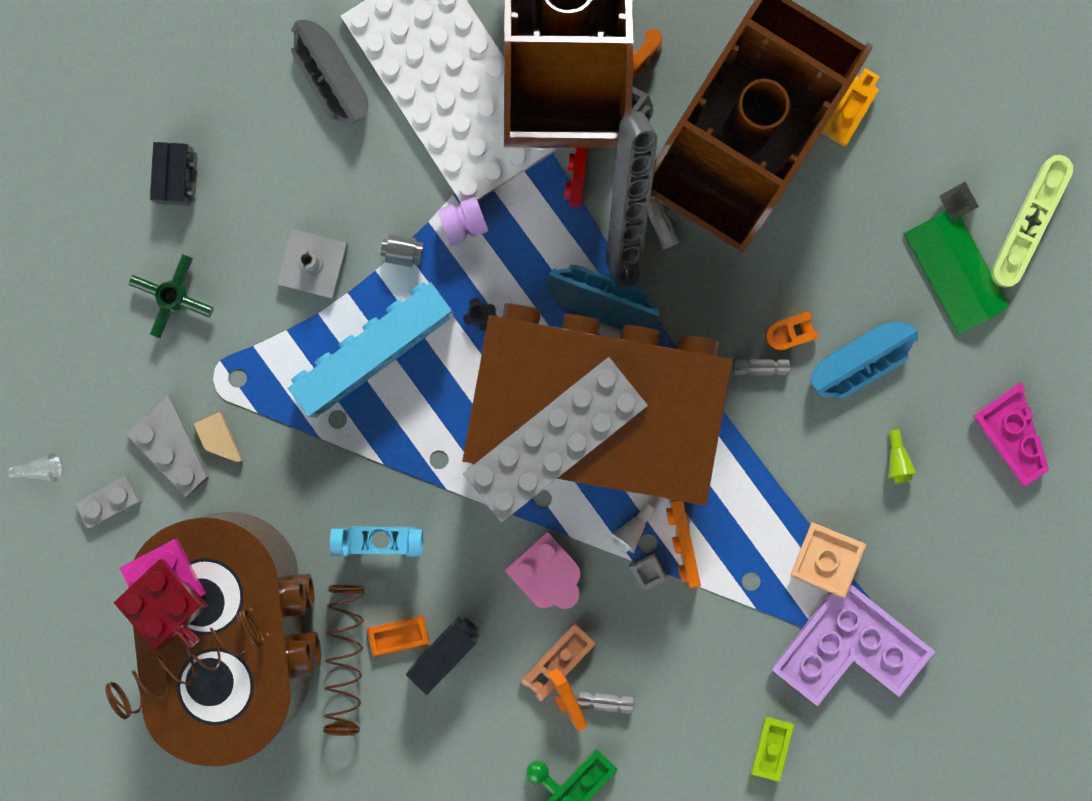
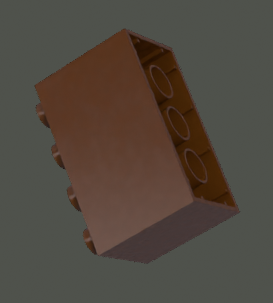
M505 303L502 318L489 315L462 462L477 463L609 357L648 406L557 479L707 505L732 359L717 357L719 341L695 336H684L683 340L678 341L677 349L658 346L660 331L634 325H624V329H621L620 339L598 335L600 320L573 314H564L562 328L540 325V309L512 303Z

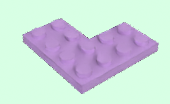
M851 585L845 599L829 593L770 669L818 707L853 661L900 697L935 651Z

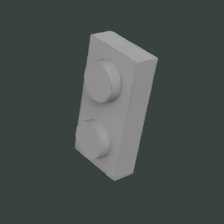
M127 475L74 504L89 529L142 500Z

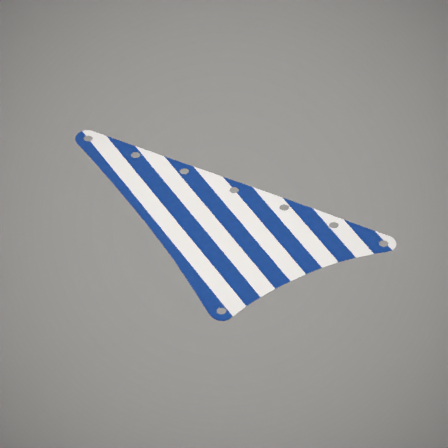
M552 153L478 201L488 229L487 233L475 237L467 234L464 241L450 245L437 212L412 237L416 238L417 242L424 243L421 265L408 267L383 263L347 294L318 314L263 342L220 360L214 370L213 382L215 389L228 402L487 505L463 475L465 471L474 465L473 463L462 462L486 333V331H481L478 326L473 324L466 325L464 323L463 316L468 313L469 301L473 298H478L480 302L486 305L493 304L496 308V313L492 316L501 318L505 303L534 307L541 310L540 325L562 328L564 314L584 315L561 307L550 297L546 286L549 273L554 268L556 270L569 269L570 265H578L613 278L605 261L607 241L582 201L579 209L568 207L569 199H564L566 181H570ZM454 193L441 208L452 204L458 208L461 202ZM422 282L425 285L431 282L455 316L319 417H308L287 389L293 384L291 379L303 370L308 372L317 366L314 362L324 354L329 352L331 355L341 349L338 344L348 336L353 335L357 337L364 332L362 327L368 321L375 317L380 320L387 315L386 309L397 300L404 302L412 295L409 292ZM478 312L477 316L482 317V312ZM657 319L650 328L660 331L658 346L677 349L676 344ZM600 322L598 335L620 339L621 329ZM234 369H242L247 375L246 383L240 388L233 387L228 380L230 372ZM341 410L346 414L347 423L344 427L336 429L330 426L328 418L332 411ZM723 411L707 505L683 502L701 583L699 587L803 627L829 595L827 591L790 576L810 524ZM440 450L447 454L449 460L445 468L435 469L431 466L430 456L433 452ZM556 479L543 489L547 490L552 496L551 504L548 507L538 508L532 498L512 514L636 562L651 553H644L637 544L634 553L628 551L625 554L612 544L614 539L611 534L633 517H636L647 503L655 509V512L645 523L641 537L650 534L656 538L658 543L654 553L665 574L680 579L678 565L683 564L680 553L675 554L672 537L676 536L674 525L669 526L666 509L670 508L669 501H672V499ZM755 572L759 575L761 582L756 590L749 591L743 587L742 577L746 573ZM853 579L851 585H853L856 589H858L861 593H863L866 597L869 598V596L864 592V590L859 586V584Z

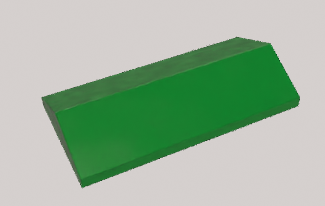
M955 206L903 233L957 334L1009 308L999 286L994 283L986 262Z

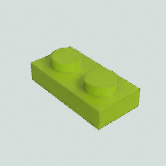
M764 716L750 771L752 775L780 782L794 729L793 723Z

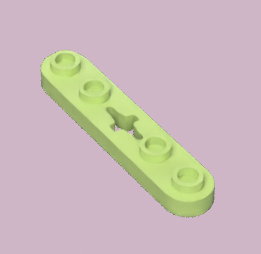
M1054 155L1042 164L992 266L991 277L998 286L1004 288L1011 287L1021 280L1072 176L1073 164L1066 156ZM1038 208L1035 218L1038 226L1031 227L1027 234H1024L1029 224L1025 218L1032 216Z

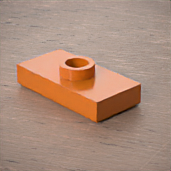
M558 669L549 672L548 675L558 696L554 697V700L561 713L566 711L568 718L578 732L585 729L587 722L568 681Z

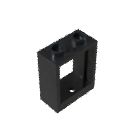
M458 616L410 666L405 675L427 696L477 644L479 638L477 635L478 628L469 619L465 618L462 620Z

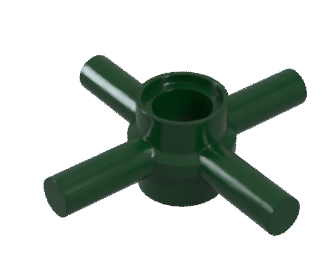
M182 254L172 280L163 282L160 285L135 275L131 276L129 286L154 295L160 307L150 335L161 338L171 312H176L183 307L206 317H211L214 307L188 297L187 291L183 286L193 258ZM175 289L177 299L175 302L168 304L166 294L169 290Z

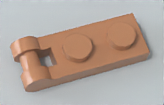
M574 623L519 682L525 688L528 686L535 692L534 696L541 702L554 689L548 673L558 669L565 677L596 645V642ZM541 672L549 679L545 684H542L536 678Z

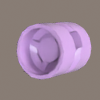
M476 196L461 201L458 208L452 204L438 209L450 245L464 241L467 234L475 237L488 232Z

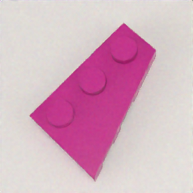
M1019 382L976 412L972 417L1020 484L1026 487L1046 473L1049 467L1040 438L1037 436L1032 422L1033 416L1024 396L1023 383Z

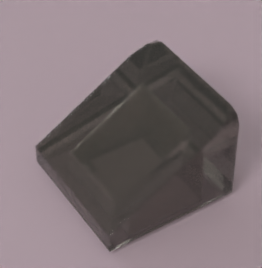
M966 182L939 195L952 221L979 207Z

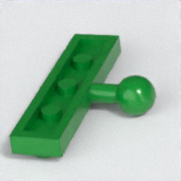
M596 748L561 785L549 776V768L543 761L536 760L531 762L526 769V775L530 782L542 784L551 793L546 801H589L618 771V768Z

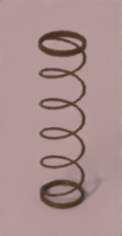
M330 585L327 587V591L330 593H362L358 597L327 605L330 609L352 614L361 619V622L356 625L326 633L328 636L344 639L360 646V650L354 653L325 660L326 663L346 667L359 673V677L355 680L324 688L326 691L344 694L358 700V705L351 709L323 716L324 718L346 722L325 725L323 727L325 734L348 736L358 734L360 727L349 720L333 716L357 709L361 705V700L353 694L331 688L357 682L362 678V673L354 667L333 661L354 656L363 650V646L353 639L331 633L358 627L364 622V619L357 613L332 606L360 599L365 595V587L360 585Z
M246 609L240 611L239 614L236 613L244 642V650L240 654L229 649L218 637L214 629L210 627L218 655V664L214 668L206 666L184 643L192 667V678L189 682L179 680L167 668L161 656H158L166 679V692L163 696H156L141 683L135 670H132V675L137 682L140 692V706L135 711H131L128 698L121 687L112 681L107 683L105 692L114 712L125 720L131 716V713L137 714L140 712L143 705L142 688L150 696L156 699H164L169 691L167 672L177 682L190 685L195 676L193 658L204 668L212 671L217 670L221 660L218 642L228 652L240 657L246 651L245 632L254 645L258 647L263 645L264 638L252 614ZM246 618L248 619V621L250 622L252 628L254 629V632H255L256 636H255L254 633L252 632V630H251V628H250V626H249V624H248ZM111 687L117 692L123 705L113 695ZM118 705L125 710L126 715L121 711Z

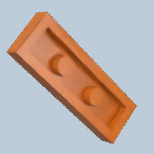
M672 500L669 501L670 508L666 509L669 526L674 525L676 536L672 537L675 554L680 553L683 564L678 565L681 583L686 582L689 588L699 587L701 583L683 501Z

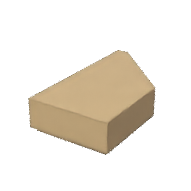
M222 412L194 423L206 451L235 462L243 461Z

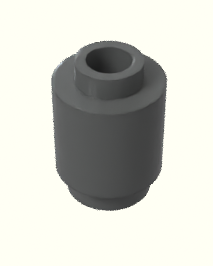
M390 234L388 240L383 239L381 256L385 257V263L408 267L421 265L424 243L417 242L416 238Z

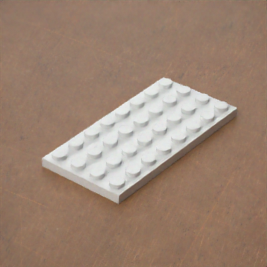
M365 0L341 15L345 25L460 202L475 196L477 201L481 200L560 149L504 148V57L467 0Z

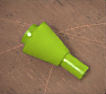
M901 430L889 431L892 449L890 450L888 479H894L895 484L911 482L912 476L917 475L906 449L903 447Z

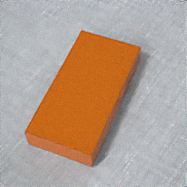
M424 615L367 628L373 657L430 645Z

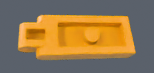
M866 68L860 77L856 76L821 134L845 147L879 91L875 85L880 76Z

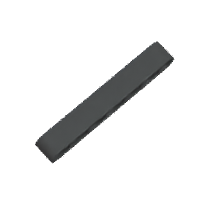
M633 111L631 114L624 116L619 126L605 261L616 284L620 287L631 286L640 277L658 141L657 134L644 113L640 111Z

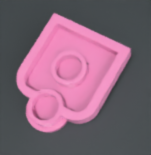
M548 531L505 569V572L538 607L548 608L555 604L559 608L568 609L578 602L579 589L576 584L580 579L579 566Z

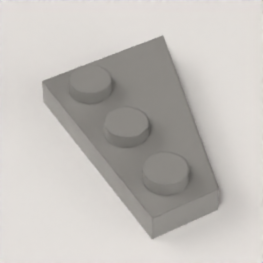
M167 395L126 435L185 497H188L209 476L195 446L187 434L186 426L174 406L175 403L172 396Z

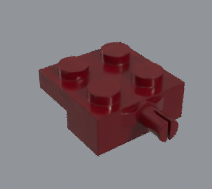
M159 559L113 602L154 650L163 649L177 635L189 649L194 647L195 643H198L200 639L189 629L188 625L209 606L189 582H184L164 559Z

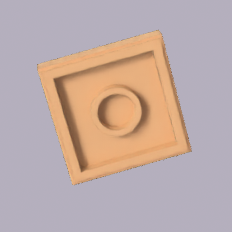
M812 522L790 576L845 599L867 544Z

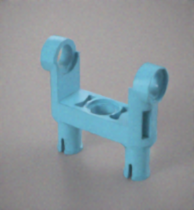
M351 526L345 529H331L330 554L331 556H347L349 554H407V557H422L423 530L414 527ZM384 532L388 535L389 544L386 548L380 549L373 544L375 533Z

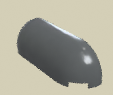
M309 20L296 21L291 29L294 32V48H291V53L324 111L332 120L337 119L346 124L359 121L368 112V99L336 42L317 23Z

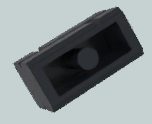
M153 142L150 201L155 204L190 205V198H194L196 193L195 181H191L192 170H196L198 162L197 153L193 152V148L190 145L184 143Z

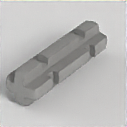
M737 359L733 363V372L735 375H746L747 373L749 375H774V373L777 375H789L790 361L777 360V362H774V360L751 359L747 362L746 359Z
M579 692L577 697L580 709L593 707V710L609 712L620 710L621 713L631 714L634 709V699L628 696L618 698V695L599 693L591 695L589 692Z

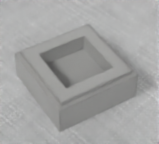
M654 552L629 565L642 592L668 579Z

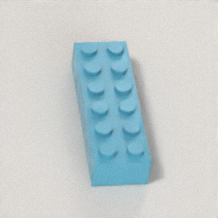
M422 282L409 292L412 295L404 302L397 300L386 309L387 315L380 320L377 317L371 319L362 327L364 332L357 337L353 335L348 336L338 344L341 349L331 355L329 352L324 354L314 362L317 365L314 369L308 372L303 370L291 379L293 384L287 389L308 417H319L455 316L431 282L427 285Z

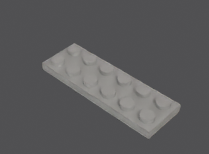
M608 357L465 471L463 475L502 523L648 405Z

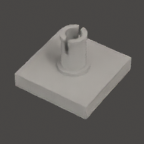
M291 229L277 285L334 300L348 244Z

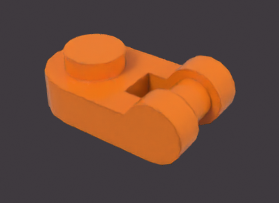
M648 30L645 34V43L637 52L633 50V79L641 73L662 49V34L659 30Z
M811 311L770 325L765 333V340L768 346L773 350L781 351L820 338L817 330L813 329ZM800 324L803 334L796 337L793 326Z

